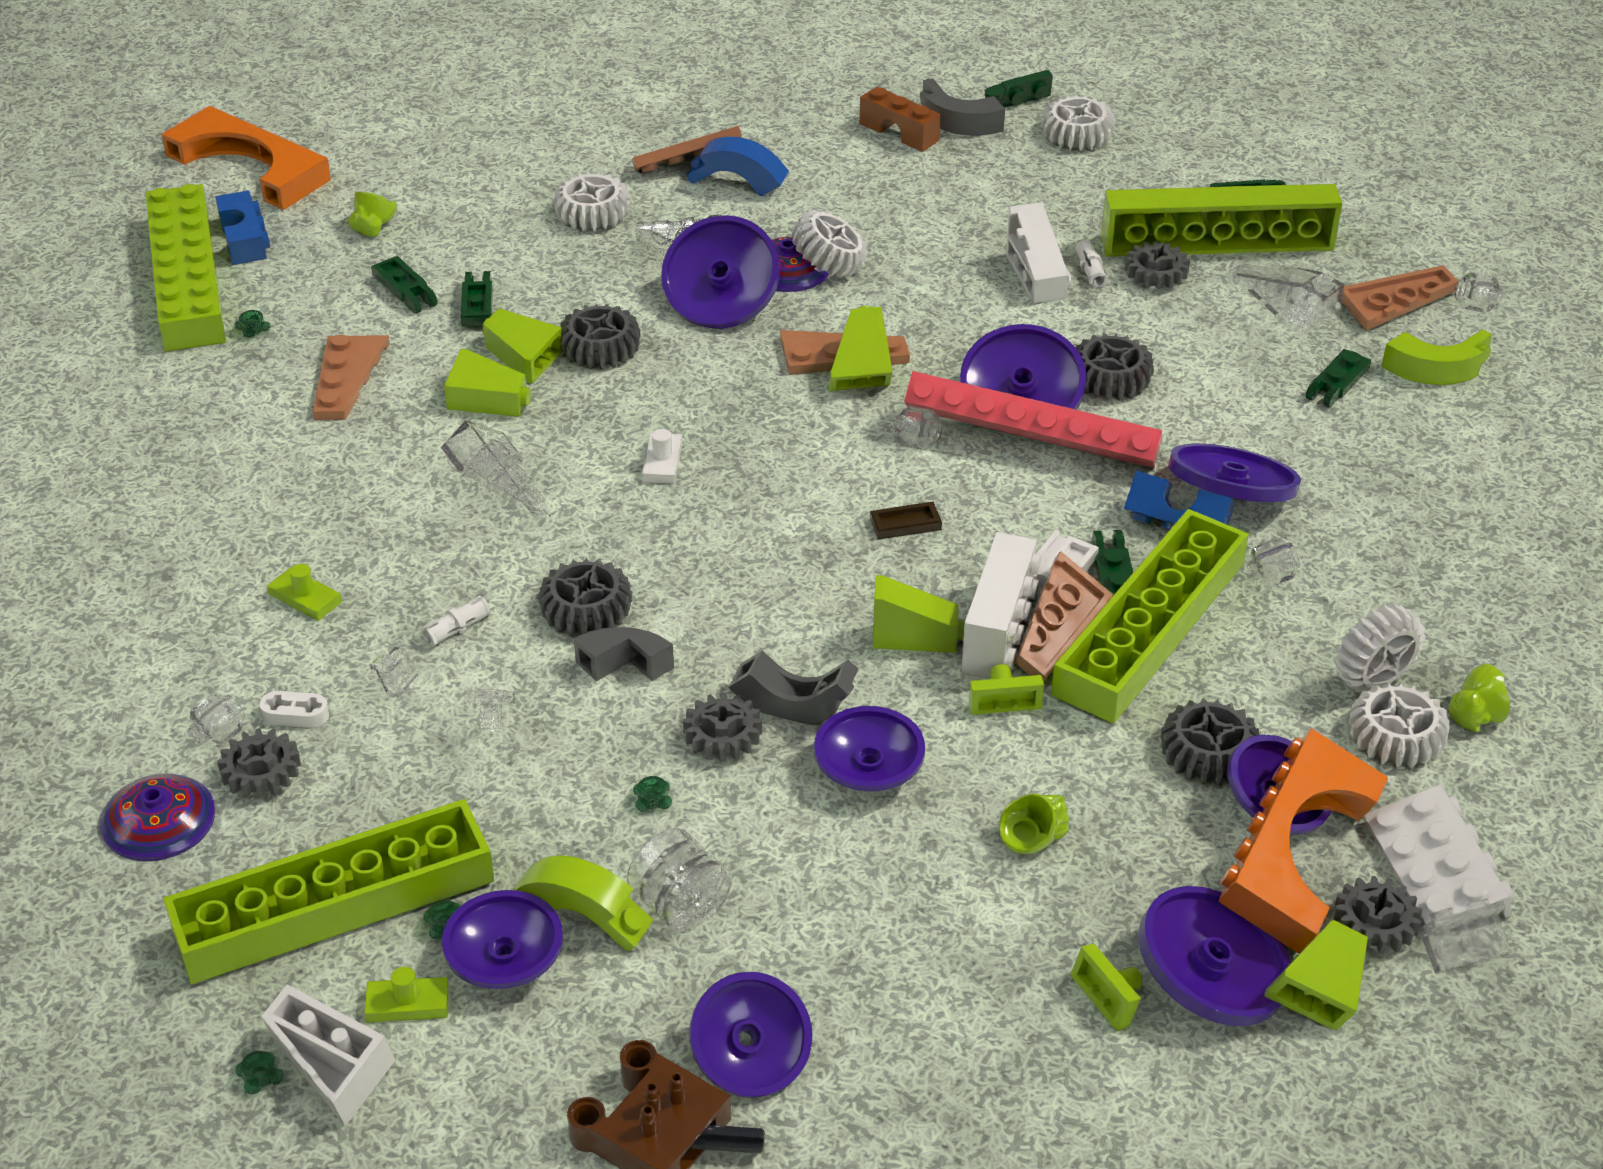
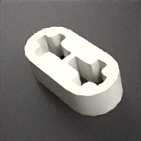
M273 691L264 695L259 704L263 720L271 725L314 728L321 726L329 718L327 700L320 694Z

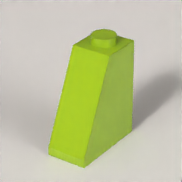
M863 305L856 309H851L832 366L828 389L829 391L889 386L893 370L882 307Z
M498 308L483 324L482 333L485 338V347L508 367L525 374L526 382L533 384L562 353L560 343L562 327L501 308Z
M460 349L444 385L447 410L520 417L524 406H529L531 400V389L526 387L525 374L467 349Z
M876 575L873 649L956 653L957 640H964L965 619H958V604L886 576Z
M1332 920L1265 990V997L1324 1026L1338 1030L1358 1009L1368 937Z

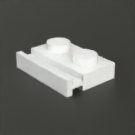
M1055 530L1036 553L1041 555V563L1038 575L1034 574V579L1039 580V585L1044 586L1054 558L1060 551L1086 572L1094 563L1099 547L1072 536L1062 537L1060 532Z

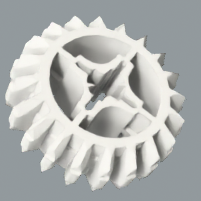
M1077 95L1071 98L1065 96L1064 99L1057 98L1055 102L1048 103V107L1044 108V113L1042 114L1041 128L1042 133L1045 134V139L1050 140L1051 144H1059V148L1067 146L1070 151L1073 148H1078L1080 151L1083 148H1087L1092 151L1093 146L1101 148L1102 143L1108 144L1109 139L1112 138L1114 133V113L1111 112V107L1105 105V102H1097V98L1088 99L1086 96L1078 97Z
M600 172L597 174L588 173L587 175L577 174V177H568L567 181L560 182V187L555 188L553 205L558 220L563 221L564 226L571 225L572 230L581 227L583 232L587 228H592L595 232L596 228L601 227L606 230L607 225L616 227L617 222L624 221V216H628L630 195L625 183L620 182L619 178H612L610 174L605 176L601 175Z
M810 209L803 216H800L791 235L793 237L792 242L797 246L796 250L803 254V259L809 260L811 266H817L820 271L824 270L829 275L835 274L840 278L843 276L850 277L857 270H860L868 250L866 249V242L863 241V236L856 232V228L851 227L848 221H843L839 216L836 217L829 211L825 213L821 209L817 211Z
M1392 603L1386 606L1383 604L1377 611L1372 609L1365 618L1360 617L1359 622L1354 627H1350L1351 631L1347 636L1342 637L1343 644L1337 647L1336 652L1338 655L1333 661L1336 664L1335 670L1339 677L1351 689L1354 688L1357 692L1369 691L1372 685L1382 688L1385 682L1391 685L1392 681L1395 679L1399 680L1401 674L1409 670L1410 664L1418 659L1416 655L1423 649L1421 643L1426 638L1424 634L1425 627L1413 612L1405 609L1402 605L1398 606Z
M1385 682L1382 688L1372 685L1369 691H1362L1358 699H1355V703L1352 705L1348 721L1351 740L1357 742L1359 751L1368 750L1369 759L1376 756L1380 757L1382 765L1387 761H1392L1397 769L1402 763H1406L1413 769L1417 762L1426 766L1430 759L1436 760L1447 744L1450 730L1447 710L1440 707L1439 699H1430L1429 691L1420 693L1416 690V686H1413L1411 689L1405 688L1401 682L1397 687H1392L1389 683Z

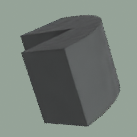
M612 627L594 630L574 638L576 663L596 681L630 662L651 681L674 669L673 644L665 638L646 630Z

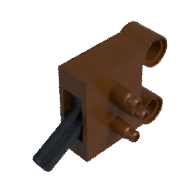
M645 1040L628 1042L620 1051L621 1081L624 1088L630 1093L608 1118L606 1117L603 1103L593 1097L576 1099L571 1103L567 1111L569 1138L572 1146L582 1152H593L619 1169H690L705 1150L761 1153L765 1146V1131L762 1128L726 1126L731 1120L730 1095L657 1053L655 1046Z

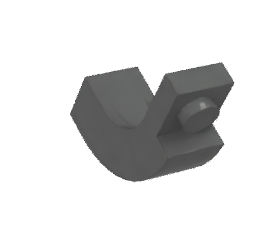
M933 78L923 80V91L920 92L921 104L941 114V130L970 136L1004 132L1005 108L994 96L977 100L957 99L946 94Z
M762 650L740 664L728 688L735 695H740V699L744 702L751 700L753 708L759 709L763 714L803 724L825 721L836 714L841 701L854 688L852 682L858 672V668L847 660L822 676L802 677L780 667Z

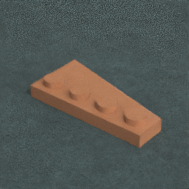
M739 125L632 158L634 170H642V173L645 174L657 170V165L668 163L669 166L684 162L686 157L695 155L696 158L701 154L707 143L714 139L742 137Z
M1442 265L1339 287L1337 297L1367 331L1456 292L1459 281Z
M780 330V341L789 375L831 371L843 333ZM887 336L891 364L910 363V353L905 337Z
M336 335L327 337L313 408L314 420H346L360 396L359 391L370 379V372L381 360V353L389 346V335Z
M1061 551L1054 558L1014 660L1030 676L1041 675L1043 682L1054 670V664L1113 596L1110 591Z

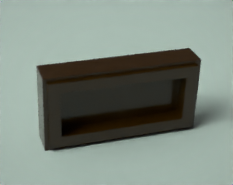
M934 501L870 511V521L878 540L942 530V521Z

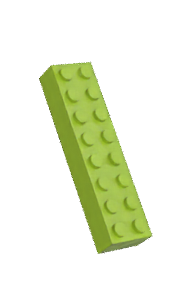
M186 184L182 187L156 188L152 191H146L158 322L165 352L226 343L209 212L203 184Z
M1336 184L1105 190L1101 241L1105 257L1127 256L1128 251H1133L1135 245L1142 248L1143 242L1154 245L1155 241L1162 244L1170 243V248L1172 249L1180 247V253L1186 252L1187 255L1331 251L1335 249L1343 203Z
M1188 509L1054 664L1051 695L1115 724L1244 565L1249 534Z
M462 799L163 897L173 936L190 985L495 881L491 851L466 799Z

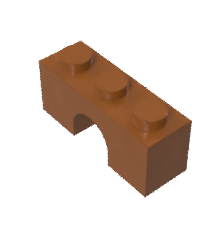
M878 86L860 97L859 124L881 133L896 123L901 131V143L921 152L939 142L940 113Z

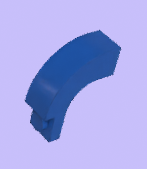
M721 137L707 143L701 154L691 162L692 168L686 177L692 184H695L715 172L729 171L743 177L759 196H763L780 187L789 170L773 152L755 141L741 137Z

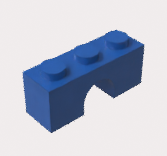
M249 190L215 196L223 234L226 237L232 265L267 259L265 249L271 247L258 200L252 201Z
M1139 471L1135 472L1124 506L1125 510L1132 513L1131 519L1150 524L1151 519L1164 522L1162 528L1170 530L1182 515L1190 509L1229 525L1236 503L1232 498L1199 489L1197 498L1191 507L1185 510H1175L1169 503V494L1172 483L1169 480Z

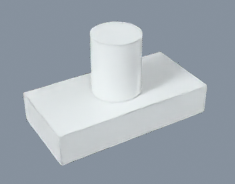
M658 429L650 433L642 473L643 482L675 484L683 443L682 434H671L666 429Z

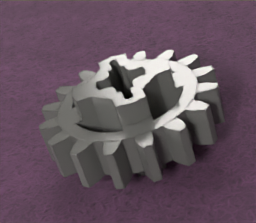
M1155 241L1154 245H1149L1147 242H1143L1142 248L1135 245L1133 251H1128L1125 271H1128V278L1135 277L1134 283L1136 284L1144 282L1146 288L1153 285L1157 289H1160L1161 285H1165L1170 289L1173 283L1181 285L1182 279H1187L1190 259H1187L1186 252L1180 253V247L1170 248V243L1162 244Z
M722 693L720 699H715L709 694L707 695V702L704 703L696 700L695 709L687 708L686 718L683 719L686 744H693L694 753L704 750L705 759L711 758L713 754L718 755L720 761H724L725 756L729 754L735 760L739 759V751L742 750L749 754L751 753V744L758 745L760 743V735L762 734L760 710L753 709L751 700L741 703L740 695L738 694L733 699H727L726 693Z
M260 728L256 729L253 736H249L246 732L241 733L242 740L240 741L230 739V749H221L222 759L217 761L223 785H229L230 792L233 794L241 789L244 798H247L252 792H257L258 798H263L264 791L268 790L274 795L278 794L277 787L279 785L289 787L291 785L289 777H298L297 767L301 766L297 744L295 741H289L287 733L277 737L276 729H271L268 734H262Z
M1371 876L1370 883H1365L1359 877L1356 878L1354 887L1346 883L1343 887V892L1337 895L1333 919L1367 936L1366 951L1372 945L1377 946L1380 954H1384L1386 946H1390L1395 952H1399L1402 943L1410 946L1414 936H1418L1422 922L1420 920L1422 908L1415 907L1417 897H1406L1407 887L1404 885L1397 889L1392 887V879L1388 878L1384 884H1381L1376 876Z

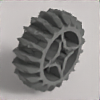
M596 304L594 307L584 305L583 310L574 309L573 314L565 315V320L560 323V327H562L560 343L563 356L568 357L570 363L577 362L579 367L588 364L590 370L595 365L604 369L605 365L610 364L615 368L617 362L626 364L627 358H634V353L639 351L641 332L636 316L630 315L629 310H621L620 306L612 308L609 304L605 306H598Z
M1103 333L1102 337L1092 335L1090 340L1083 339L1080 345H1076L1075 348L1081 355L1086 370L1085 394L1094 392L1095 398L1104 395L1107 400L1111 396H1116L1121 401L1123 395L1132 399L1134 393L1142 394L1143 389L1149 387L1154 373L1152 353L1148 351L1146 345H1140L1139 340H1129L1128 335L1119 337L1117 334L1108 336Z
M586 557L583 562H577L572 559L569 565L560 563L558 570H550L549 576L543 578L539 592L541 613H543V617L548 621L549 626L555 625L558 632L567 629L570 636H573L577 631L585 634L602 628H612L614 624L622 625L623 618L629 615L632 602V591L628 577L623 574L621 568H614L612 562L603 564L600 558L595 562H590Z
M1203 697L1198 704L1189 700L1186 706L1177 705L1176 710L1168 714L1164 727L1161 730V749L1167 764L1174 765L1176 774L1186 771L1188 781L1197 776L1200 777L1202 785L1207 779H1213L1218 786L1222 778L1229 782L1228 762L1237 746L1247 738L1260 734L1259 729L1255 727L1254 718L1246 717L1245 709L1234 710L1233 703L1222 705L1219 699L1215 703H1209Z

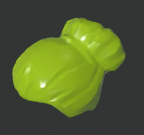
M357 191L354 196V212L347 219V223L357 233L375 237L381 231V225L386 224L394 217L397 211L396 200L389 202L381 195Z
M1488 663L1473 668L1466 676L1461 691L1455 693L1450 700L1448 712L1451 718L1460 727L1473 732L1480 731V724L1505 721L1510 712V700L1505 687V675L1495 666Z
M1032 793L1021 796L1009 803L1004 808L999 820V834L1002 842L1009 849L1019 854H1033L1048 847L1055 839L1064 837L1069 831V815L1067 813L1068 808L1065 804V797L1060 794L1041 795Z

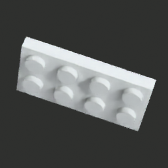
M1441 784L1369 812L1364 816L1367 827L1401 886L1407 887V897H1417L1415 907L1422 908L1421 921L1430 936L1438 935L1498 910L1504 919L1512 916L1511 902L1515 901L1509 883L1505 879L1500 881L1497 877V867L1491 854L1488 851L1482 852L1478 846L1480 840L1474 826L1471 823L1465 824L1462 820L1463 813L1455 796L1448 797Z

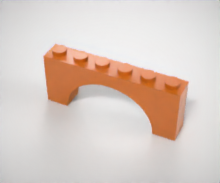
M212 106L206 107L162 133L166 156L184 165L200 158L228 154L251 157L267 164L270 167L269 171L259 178L263 201L282 210H285L331 180L327 157Z
M1312 728L1302 739L1295 737L1286 749L1284 756L1289 759L1287 762L1283 761L1274 773L1272 780L1276 782L1275 787L1271 786L1262 797L1259 805L1264 809L1262 813L1258 811L1249 823L1246 831L1251 833L1249 839L1245 837L1236 849L1233 857L1238 859L1236 865L1232 864L1222 877L1220 884L1225 886L1218 900V902L1298 954L1318 935L1330 907L1314 895L1296 869L1291 855L1289 840L1293 817L1305 811L1320 809L1339 812L1359 822L1378 802L1388 780L1386 775Z

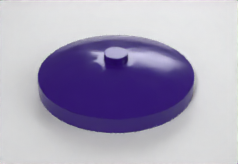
M713 216L690 225L669 246L662 264V286L673 309L686 321L706 328H731L751 320L768 305L779 283L780 261L772 240L757 224L737 216Z
M1014 324L995 329L985 334L972 345L962 363L960 382L1077 410L1085 393L1086 370L1078 350L1061 334L1038 325Z
M1206 443L1179 445L1172 449L1168 464L1170 471L1181 480L1199 489L1230 497L1233 500L1249 502L1287 501L1297 496L1301 483V478L1296 471L1275 459L1252 451L1224 445Z
M1182 886L1172 888L1160 894L1143 915L1138 933L1139 947L1143 960L1160 987L1187 1010L1216 1023L1230 1026H1250L1272 1017L1282 1004L1265 997V990L1291 963L1284 944L1218 902L1222 894L1220 891L1199 886Z

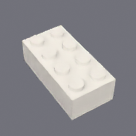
M996 532L964 624L961 673L990 678L991 668L998 664H1005L1013 670L1017 649L1014 648V645H1021L1024 634V625H1021V623H1028L1032 603L1029 602V599H1036L1039 587V580L1034 579V574L1038 575L1041 563V555L1036 554L1037 539Z

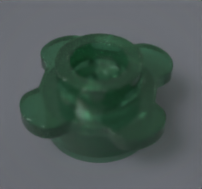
M258 310L243 312L239 316V320L234 324L235 329L241 330L243 336L247 338L254 337L262 331H268L271 328L270 322L264 321L262 312Z
M648 776L640 780L633 787V793L638 798L635 802L636 809L646 812L649 809H668L671 807L672 798L668 796L670 784L657 776Z
M441 900L425 911L423 918L425 922L429 923V936L432 939H442L447 921L443 920H449L451 915L460 907L458 903L450 900Z
M251 1052L235 1068L236 1075L241 1077L245 1083L243 1087L247 1094H257L261 1088L270 1084L277 1085L284 1078L283 1071L276 1067L275 1055L271 1052Z

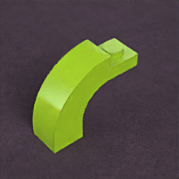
M1481 329L1459 344L1439 346L1426 343L1407 332H1403L1386 343L1381 367L1399 377L1423 384L1450 385L1462 383L1479 375L1481 364L1488 359L1491 353L1490 343L1492 334Z
M564 855L545 857L532 864L513 889L527 892L543 899L554 910L567 909L586 916L627 951L637 946L654 920L629 897L633 888L611 871L577 857Z

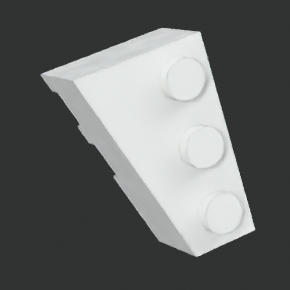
M1043 202L1009 207L1006 255L1032 303L1066 299L1068 287H1071V274L1066 269Z
M289 985L283 988L261 1016L275 1043L344 1126L353 1118L395 1062L393 1053L384 1035Z

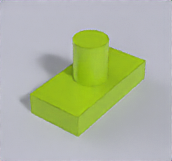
M296 564L290 567L267 585L269 595L317 621L342 603L341 593L313 579L311 569L307 564Z
M998 664L990 670L991 679L970 681L969 708L971 715L1042 709L1044 683L1041 675L1012 677L1009 666Z
M1094 943L1081 946L1070 976L1116 1031L1130 1026L1141 1000L1135 992L1142 986V976L1139 970L1134 966L1116 970Z
M403 966L392 972L391 980L367 981L364 1013L366 1023L448 1018V977L416 979L414 970Z

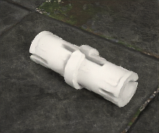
M1080 241L1076 245L1075 251L1080 259L1079 266L1081 271L1086 273L1092 288L1104 287L1108 282V278L1103 270L1101 256L1096 254L1091 241Z
M478 596L457 609L450 608L438 620L421 627L422 637L431 647H434L456 633L461 635L466 632L467 627L471 626V624L488 617L491 614L490 607L486 600L482 599V596Z

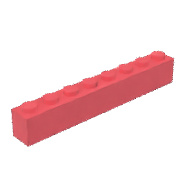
M912 371L904 399L907 408L910 410L1155 468L1163 438L1162 430L915 371Z

